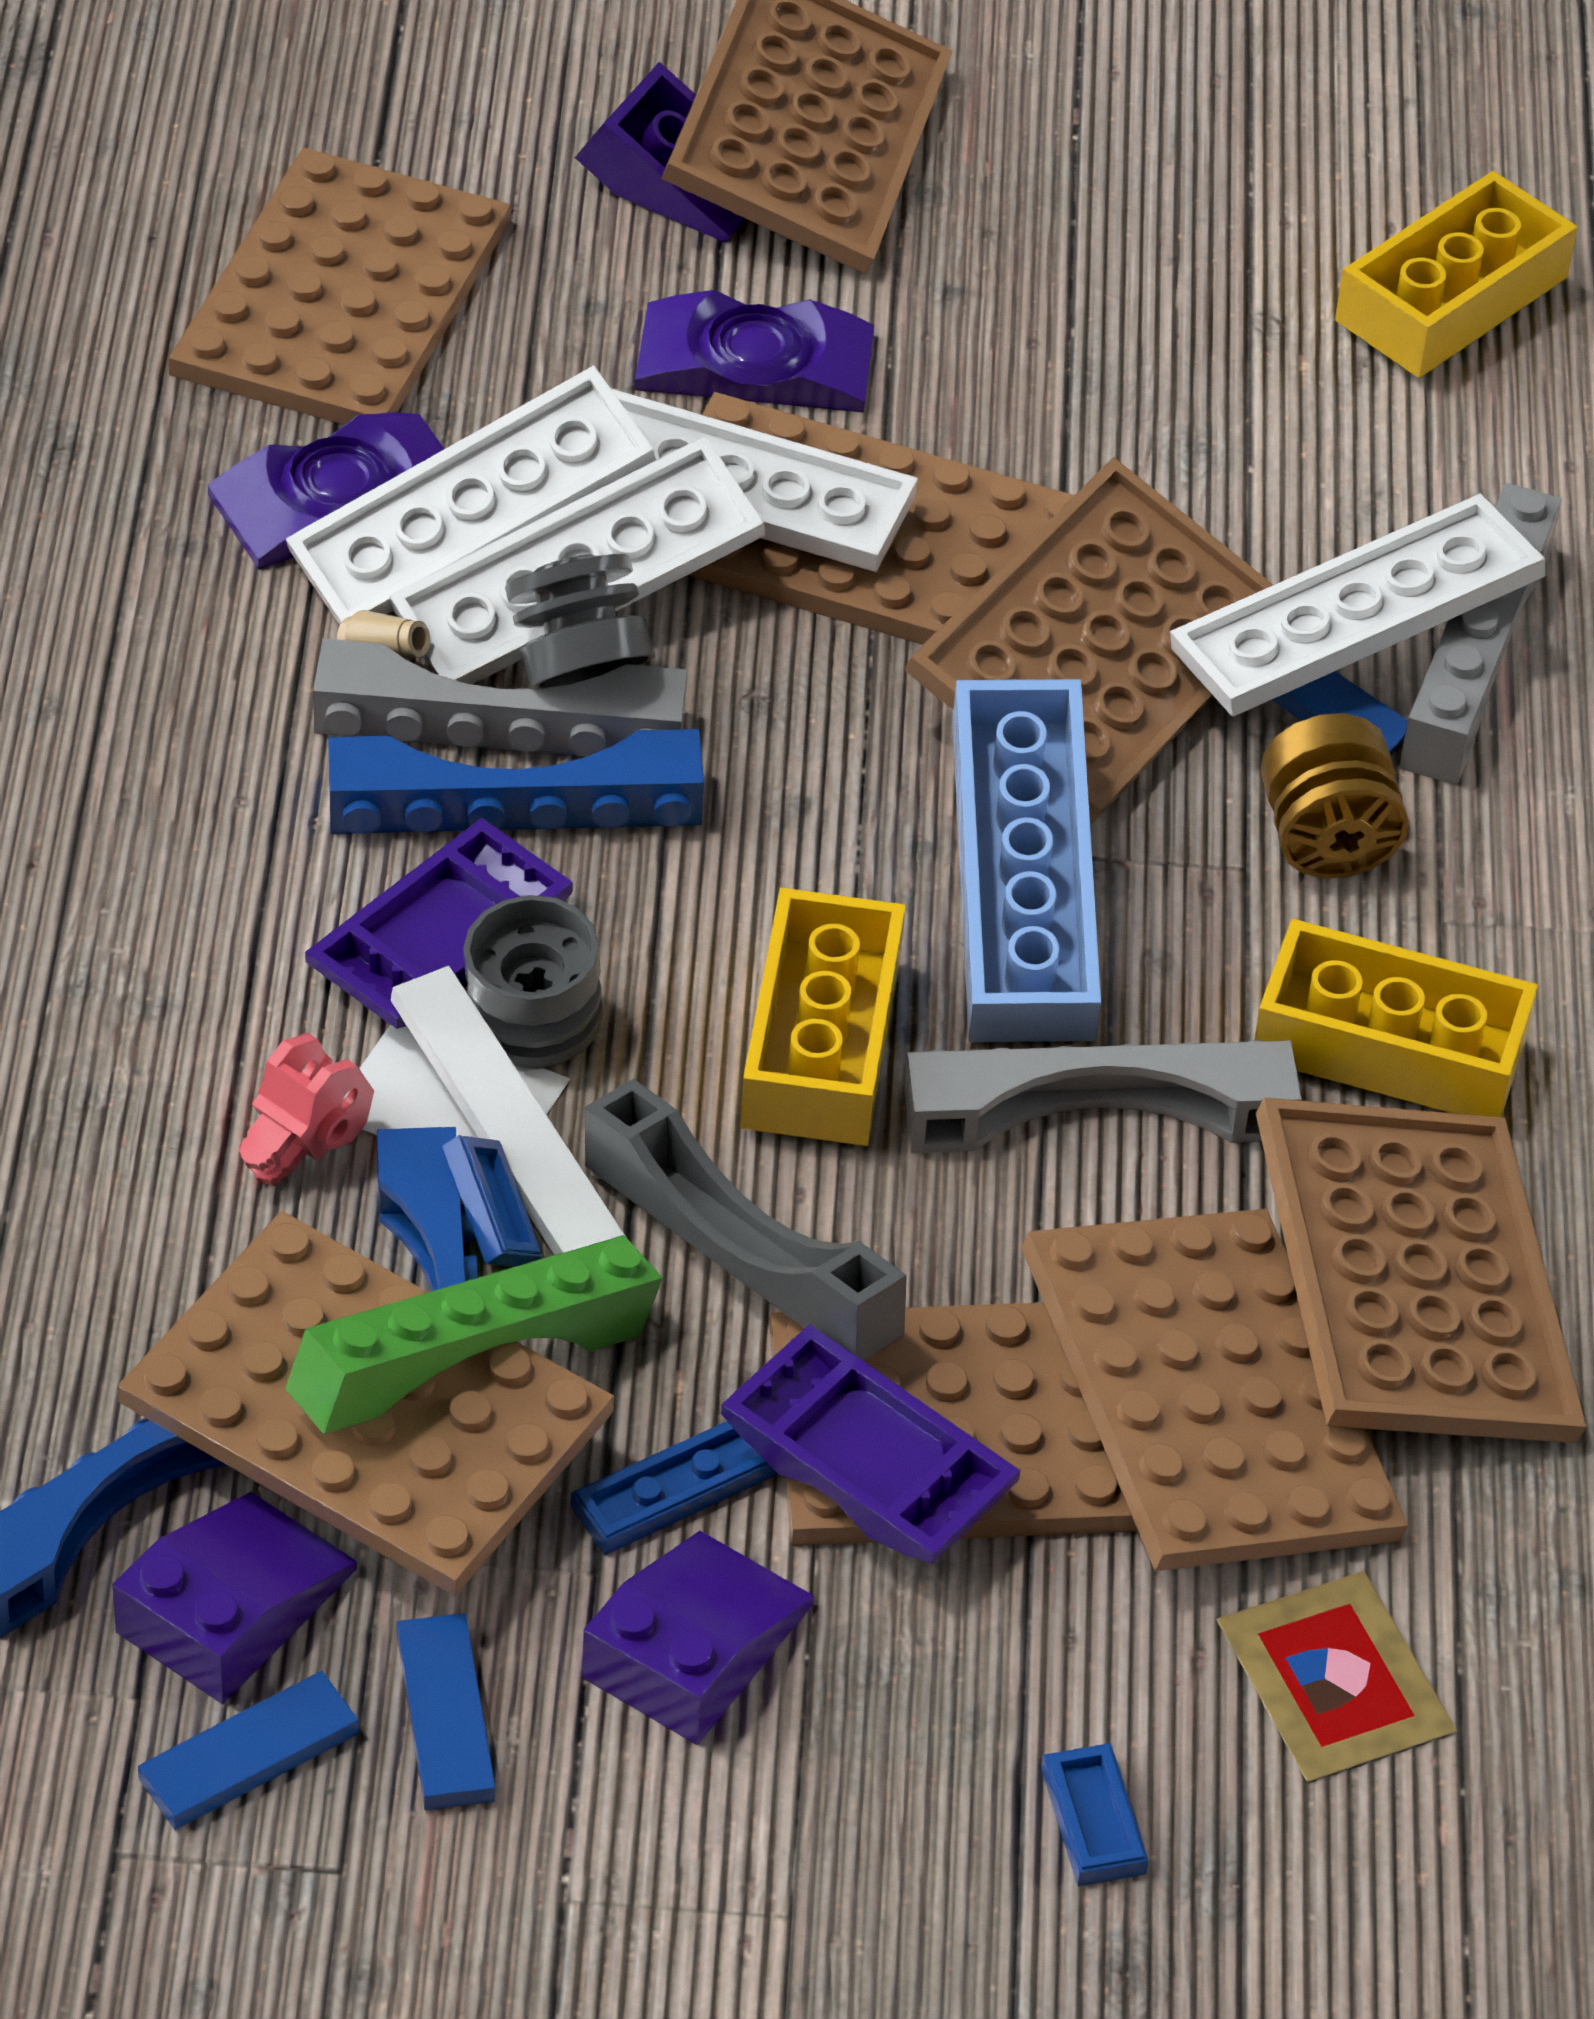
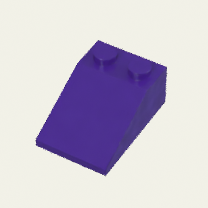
M658 62L574 158L615 195L722 242H726L746 218L661 179L696 94L661 62Z
M249 1492L159 1538L112 1584L115 1630L121 1637L223 1705L357 1570V1561L265 1500Z
M698 1531L623 1582L583 1629L582 1678L698 1746L812 1607L814 1595L704 1532Z

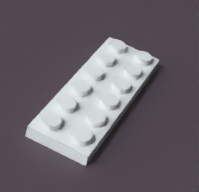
M593 365L286 538L290 552L339 625L345 618L352 616L360 610L388 614L393 611L389 597L390 594L656 461L655 452Z
M611 389L653 447L656 460L706 435L764 522L765 536L761 537L762 539L877 572L917 495V477Z
M705 435L389 595L390 602L398 617L422 621L428 627L430 646L423 658L432 673L463 683L474 684L523 659L521 649L533 640L545 635L544 627L519 628L514 625L513 616L521 610L536 605L537 602L527 604L509 603L505 587L510 582L533 573L537 568L545 564L585 554L600 556L627 554L630 556L633 571L628 576L608 583V585L634 583L638 587L639 595L630 602L615 608L616 612L765 536L764 522Z
M1480 493L1170 631L1171 648L1227 712L1234 717L1545 577V558Z

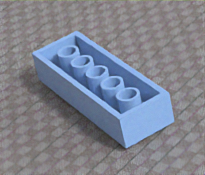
M1081 679L956 680L952 722L968 1042L1096 1041L1101 1008V990Z

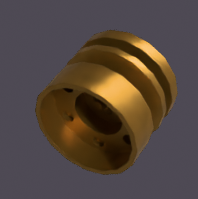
M1345 713L1311 717L1294 723L1277 735L1263 753L1260 772L1268 801L1274 812L1273 820L1278 831L1280 847L1287 863L1301 873L1324 879L1351 877L1376 868L1392 857L1405 841L1409 819L1402 802L1401 791L1395 780V770L1389 749L1381 729L1366 718Z

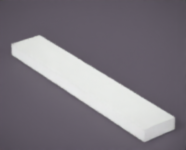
M450 966L392 987V1004L477 1136L501 1142L526 1212L553 1254L557 1255L624 1235Z

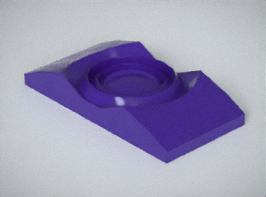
M716 290L670 296L648 302L635 377V390L712 397L714 392L745 401L864 413L874 325L849 312L811 299L776 308L763 304H744Z
M392 412L357 415L329 437L317 439L305 446L269 444L232 466L209 483L208 496L259 570L294 558L286 541V538L441 452L444 450V447L420 414Z
M481 818L305 951V962L394 1028H402L407 1025L391 1002L392 987L450 966L463 988H465L467 980L463 948L468 929L483 911L503 900L527 895L553 897L565 902L573 892V882Z
M811 1324L804 1328L721 1404V1415L743 1440L780 1476L814 1486L835 1501L869 1539L906 1556L931 1564L1020 1479L1021 1470Z

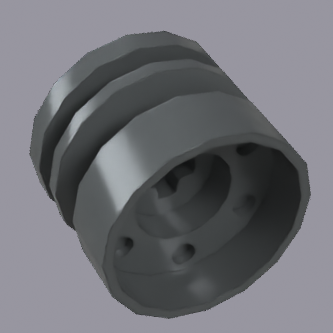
M585 554L545 564L537 568L533 573L510 582L505 587L508 602L511 604L537 602L536 605L517 612L513 616L514 625L519 628L544 627V636L533 640L521 649L532 689L570 685L604 675L626 664L641 665L655 657L646 618L635 615L617 616L615 608L630 602L639 595L637 585L634 583L608 585V583L628 576L633 571L629 555L609 554L600 556Z
M536 895L503 900L483 911L468 929L463 948L465 976L468 984L467 994L514 1066L541 1068L562 1064L585 1051L597 1036L603 1015L602 988L599 980L601 971L600 952L594 925L579 908L553 897Z

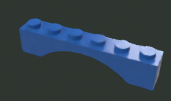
M699 729L638 730L619 743L585 758L553 766L523 769L484 768L446 761L418 751L391 736L328 737L331 834L465 831L481 818L499 830L702 825L704 776Z
M456 1127L377 1129L380 1223L402 1241L420 1265L431 1291L478 1278L476 1255L464 1256L463 1244L474 1243L475 1234L463 1204H460V1194L442 1148L444 1144L456 1137Z
M145 1418L135 1423L124 1436L98 1452H90L81 1456L67 1471L41 1487H33L21 1493L13 1504L0 1511V1638L57 1603L65 1577L83 1546L107 1519L135 1498L170 1480L205 1469L228 1465Z

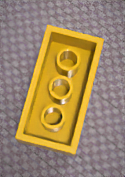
M1493 170L1345 267L1342 271L1335 321L1420 378L1568 278L1578 226Z
M780 887L743 1076L740 1129L868 1146L901 959L906 904Z
M1291 918L1259 1007L1254 1040H1291L1296 1071L1454 1114L1501 1118L1528 1035L1539 984Z

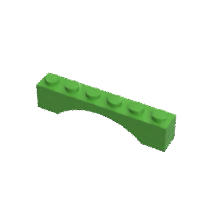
M622 1235L306 1328L285 1390L323 1434L334 1432L379 1418L405 1395L436 1374L470 1356L502 1344L529 1338H557L576 1343L585 1350L592 1352L640 1337L663 1277L634 1245Z

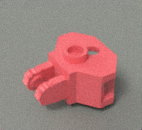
M309 1033L281 1042L266 1062L258 1096L252 1103V1106L260 1116L247 1131L248 1136L242 1138L243 1142L239 1144L240 1151L238 1153L244 1159V1164L247 1168L251 1169L256 1175V1179L260 1184L273 1185V1187L277 1183L281 1184L283 1179H287V1173H292L306 1154L319 1161L326 1151L352 1143L368 1121L374 1095V1089L358 1066L350 1060L346 1059L334 1063L321 1047L320 1041Z

